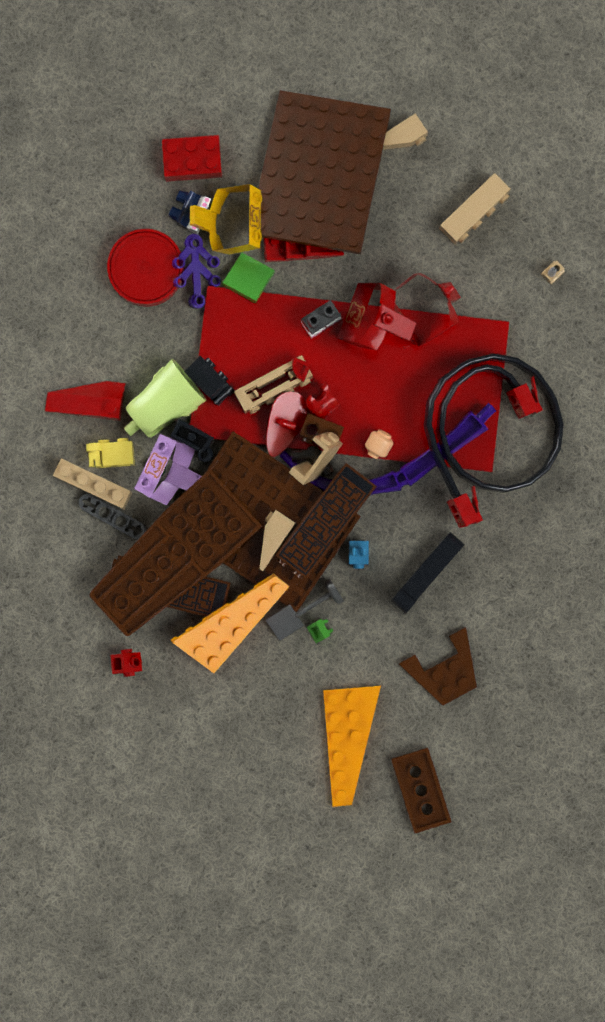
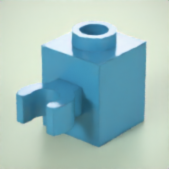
M349 541V565H353V569H364V565L369 564V541Z

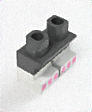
M330 300L303 317L301 324L312 339L326 330L325 326L329 328L340 321L341 315Z

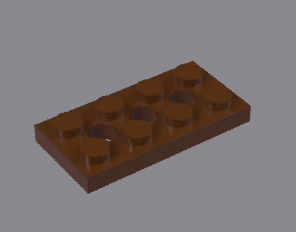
M428 747L392 758L391 761L414 834L452 822ZM414 766L419 767L421 770V774L418 777L410 775V769ZM419 785H424L427 788V792L423 796L416 794V787ZM426 803L431 804L433 808L432 812L428 815L422 813L421 810L422 806Z

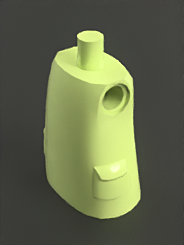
M171 359L165 367L163 366L154 374L153 380L126 406V410L133 420L124 429L130 436L141 429L148 437L152 438L180 417L190 416L191 413L198 409V406L206 401V398L184 372V369L174 359Z

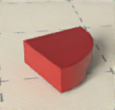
M293 357V372L304 383L311 364Z

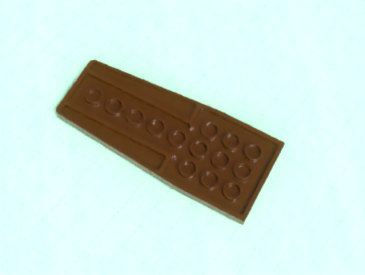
M209 469L161 514L94 587L89 596L125 636H130L218 568L251 538L262 525Z

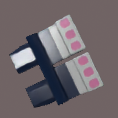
M191 190L189 193L179 191L176 201L184 204L183 208L180 210L172 207L169 217L176 221L178 226L198 235L200 229L190 225V206L196 205L209 210L212 205V199L200 196Z

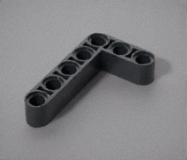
M450 532L389 603L401 614L405 615L465 544Z

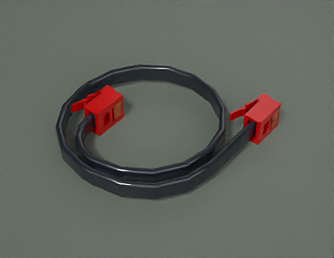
M492 353L468 359L442 376L437 381L426 401L423 426L427 442L453 498L446 502L458 527L463 528L483 521L478 509L475 487L501 493L528 487L550 470L561 450L564 423L558 400L540 372L517 357ZM486 361L512 364L531 376V392L527 383L520 386L511 373L501 367L492 365L474 367L454 381L438 409L436 433L442 452L441 455L432 427L434 402L447 380L467 366ZM481 372L495 373L506 380L512 388L506 394L518 419L530 414L534 415L543 410L538 401L535 382L549 402L555 424L553 447L543 467L524 482L509 486L483 483L464 471L450 452L444 430L447 405L458 386L474 374ZM443 457L457 476L473 485L471 487L472 503L467 493L460 495Z

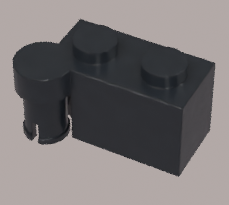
M199 356L184 372L219 406L235 390L226 382L229 378L221 370L217 372L214 369L216 365L209 358L205 360L202 356Z
M179 419L171 437L197 450L198 458L201 461H210L213 458V451L210 445L215 437Z

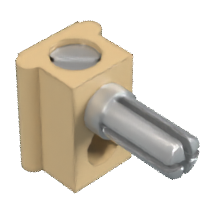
M556 260L541 275L552 284L565 272V268Z

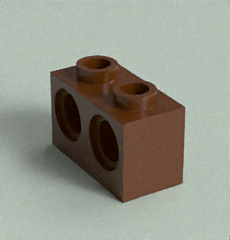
M308 413L300 432V437L303 438V442L313 445L314 441L312 439L315 436L329 431L336 434L340 440L344 427ZM313 425L318 429L315 435L307 433L306 430L309 426Z

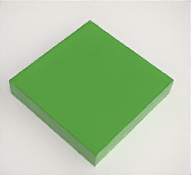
M241 253L224 279L223 286L256 303L274 275L275 270Z

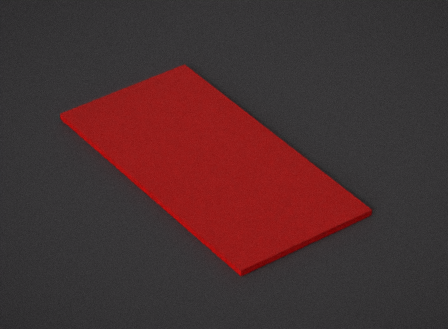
M207 286L199 356H202L205 360L209 358L216 365L214 369L217 372L221 370L229 378L226 382L235 391L292 361L293 357L297 358L302 355L305 362L311 364L310 371L313 378L310 379L311 383L304 387L299 385L293 388L294 392L302 395L305 400L310 394L315 398L322 393L320 386L326 382L330 392L340 404L330 414L322 418L344 427L339 440L343 444L336 454L373 458L367 454L369 451L365 448V443L371 432L380 429L392 436L393 446L386 457H378V459L408 463L429 449L423 425L426 401L437 381L458 364L468 359L492 353L506 355L509 322L458 316L459 322L424 345L417 346L416 343L413 344L411 341H406L386 331L378 349L371 350L351 345L337 338L350 305L348 302L332 301L341 315V320L329 328L325 326L326 330L311 339L301 324V320L330 300L262 292L257 302L254 303L228 288ZM367 306L354 342H358L368 331L371 324L374 323L380 306ZM400 309L404 317L416 322L414 332L422 344L449 327V314ZM486 361L470 365L445 382L434 402L432 427L437 443L439 442L436 433L438 409L450 385L474 367L492 365L504 369L505 363ZM289 371L285 372V376L259 390L255 388L259 398L262 397V394L286 381H293L288 375ZM481 372L474 374L458 386L447 405L444 428L446 435L469 411L477 415L488 403L496 410L484 423L488 430L452 454L465 470L490 473L493 471L503 378L495 373ZM200 389L206 401L198 406L196 411L191 413V425L215 437V440L227 441L234 431L252 444L266 446V430L272 404L267 405L265 403L259 406V411L253 414L249 412L245 414L234 393L218 406ZM311 425L306 431L310 435H315L318 429ZM302 427L287 447L290 449L323 452V449L317 443L313 442V445L302 441L303 438L300 437ZM444 460L445 463H446V465H447V467L451 468V466L448 464V462H447L446 460Z

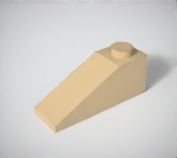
M416 113L386 132L383 150L411 147L414 144L419 146L426 141L425 137H427L428 131Z
M277 510L274 513L271 511L265 519L267 524L264 530L260 570L262 571L265 570L296 524Z

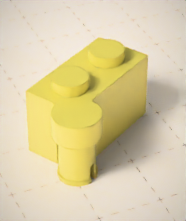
M129 438L117 439V442L111 443L109 440H98V443L86 444L89 467L135 466L133 442L129 441Z

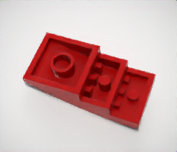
M263 238L265 262L344 256L343 251Z

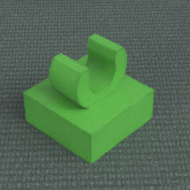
M320 619L307 627L316 644L329 637L330 633L333 632L332 628L327 630L324 625L328 622L327 619L323 621Z

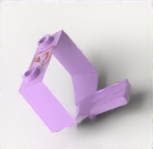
M160 434L134 489L151 499L167 505L178 488L186 491L202 477L188 469L195 449L176 439ZM175 447V452L172 460L173 463L169 470V473L165 480L162 481L160 486L154 492L157 483Z

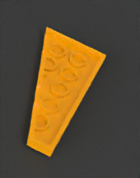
M273 573L254 585L252 590L245 594H240L237 596L238 599L230 604L226 603L203 618L199 624L189 627L185 630V633L178 637L175 636L170 640L212 673H215L289 586Z
M381 686L323 690L333 807L347 806L353 803Z

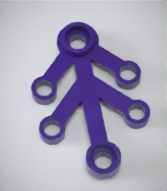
M191 234L185 239V249L178 257L172 260V266L175 269L183 268L185 266V259L190 254L191 262L178 277L174 278L173 284L176 288L184 287L187 278L192 274L193 294L189 297L188 303L191 308L198 309L202 308L205 304V298L201 294L200 274L208 281L210 286L217 287L221 284V278L218 275H213L199 261V255L207 261V265L210 268L218 267L220 260L216 256H211L204 249L203 240L199 235ZM193 240L196 241V247L193 245ZM212 259L215 260V265H212ZM177 260H180V266L177 265ZM213 278L217 280L216 284L213 283ZM178 279L182 281L181 286L178 284ZM197 298H200V304L197 303Z

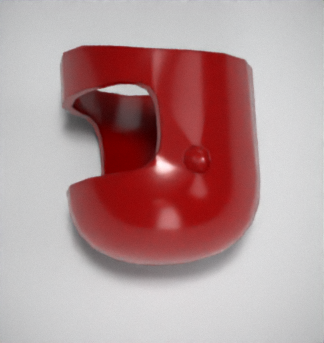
M326 382L320 386L322 393L314 398L310 394L306 399L309 411L319 418L326 417L340 406L330 392Z

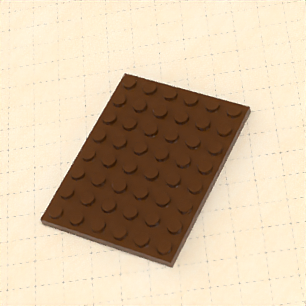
M280 90L258 187L262 195L260 225L262 237L361 255L391 109Z
M233 431L207 471L211 469L258 520L262 527L223 563L255 585L274 573L289 586L278 600L285 605L290 604L293 610L298 612L361 516L356 513L307 579L304 577L299 579L292 573L294 569L288 565L286 568L277 562L278 557L275 555L265 570H260L264 530L267 524L265 519L271 511L274 513L277 510L296 523L277 550L278 552L324 491L310 482L303 485L289 473L291 469Z

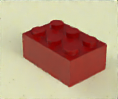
M219 135L162 139L164 177L166 182L222 178Z

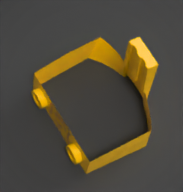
M250 184L217 189L210 210L196 205L190 206V225L210 232L212 251L229 255L260 249V241L262 239L260 232L261 190ZM250 191L249 244L224 249L220 236L216 232L217 215H220L222 206L229 193Z

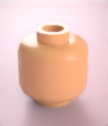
M380 429L371 432L365 443V448L369 451L367 454L375 459L386 457L393 446L392 436Z

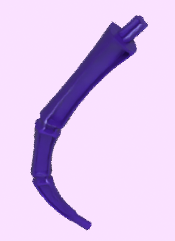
M488 403L477 415L469 411L446 435L452 454L488 430L484 423L496 412L492 405ZM438 442V443H437V446H438V449H439V451H440V453H441V455H442L441 448H440V444H439V442ZM430 449L401 466L398 472L391 471L383 476L368 479L377 486L371 495L401 491L404 485L412 486L437 466ZM286 451L281 453L280 457L291 468L298 465ZM319 476L318 479L310 483L325 491L333 479Z

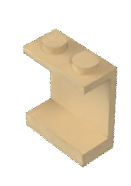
M328 431L315 436L312 440L324 449L313 465L306 461L293 466L289 473L303 485L318 479L343 444L339 441V437L336 434Z

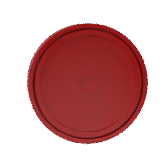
M154 229L131 231L122 236L109 253L107 261L109 280L117 294L133 305L150 307L162 304L169 300L179 289L174 286L173 280L184 271V267L175 269L172 266V260L178 257L181 252L176 243L160 231ZM177 260L176 263L178 266H180L181 262L180 260ZM178 279V284L181 285L182 281Z

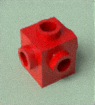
M132 649L121 650V654L110 655L112 674L123 673V677L135 676V672L142 671L140 652H132Z

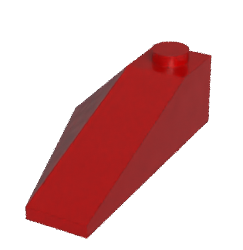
M104 381L47 392L45 411L121 421L126 383Z

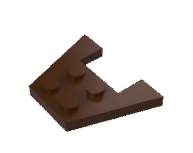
M466 627L449 636L458 653L434 667L424 671L416 655L399 663L408 674L442 705L477 687Z

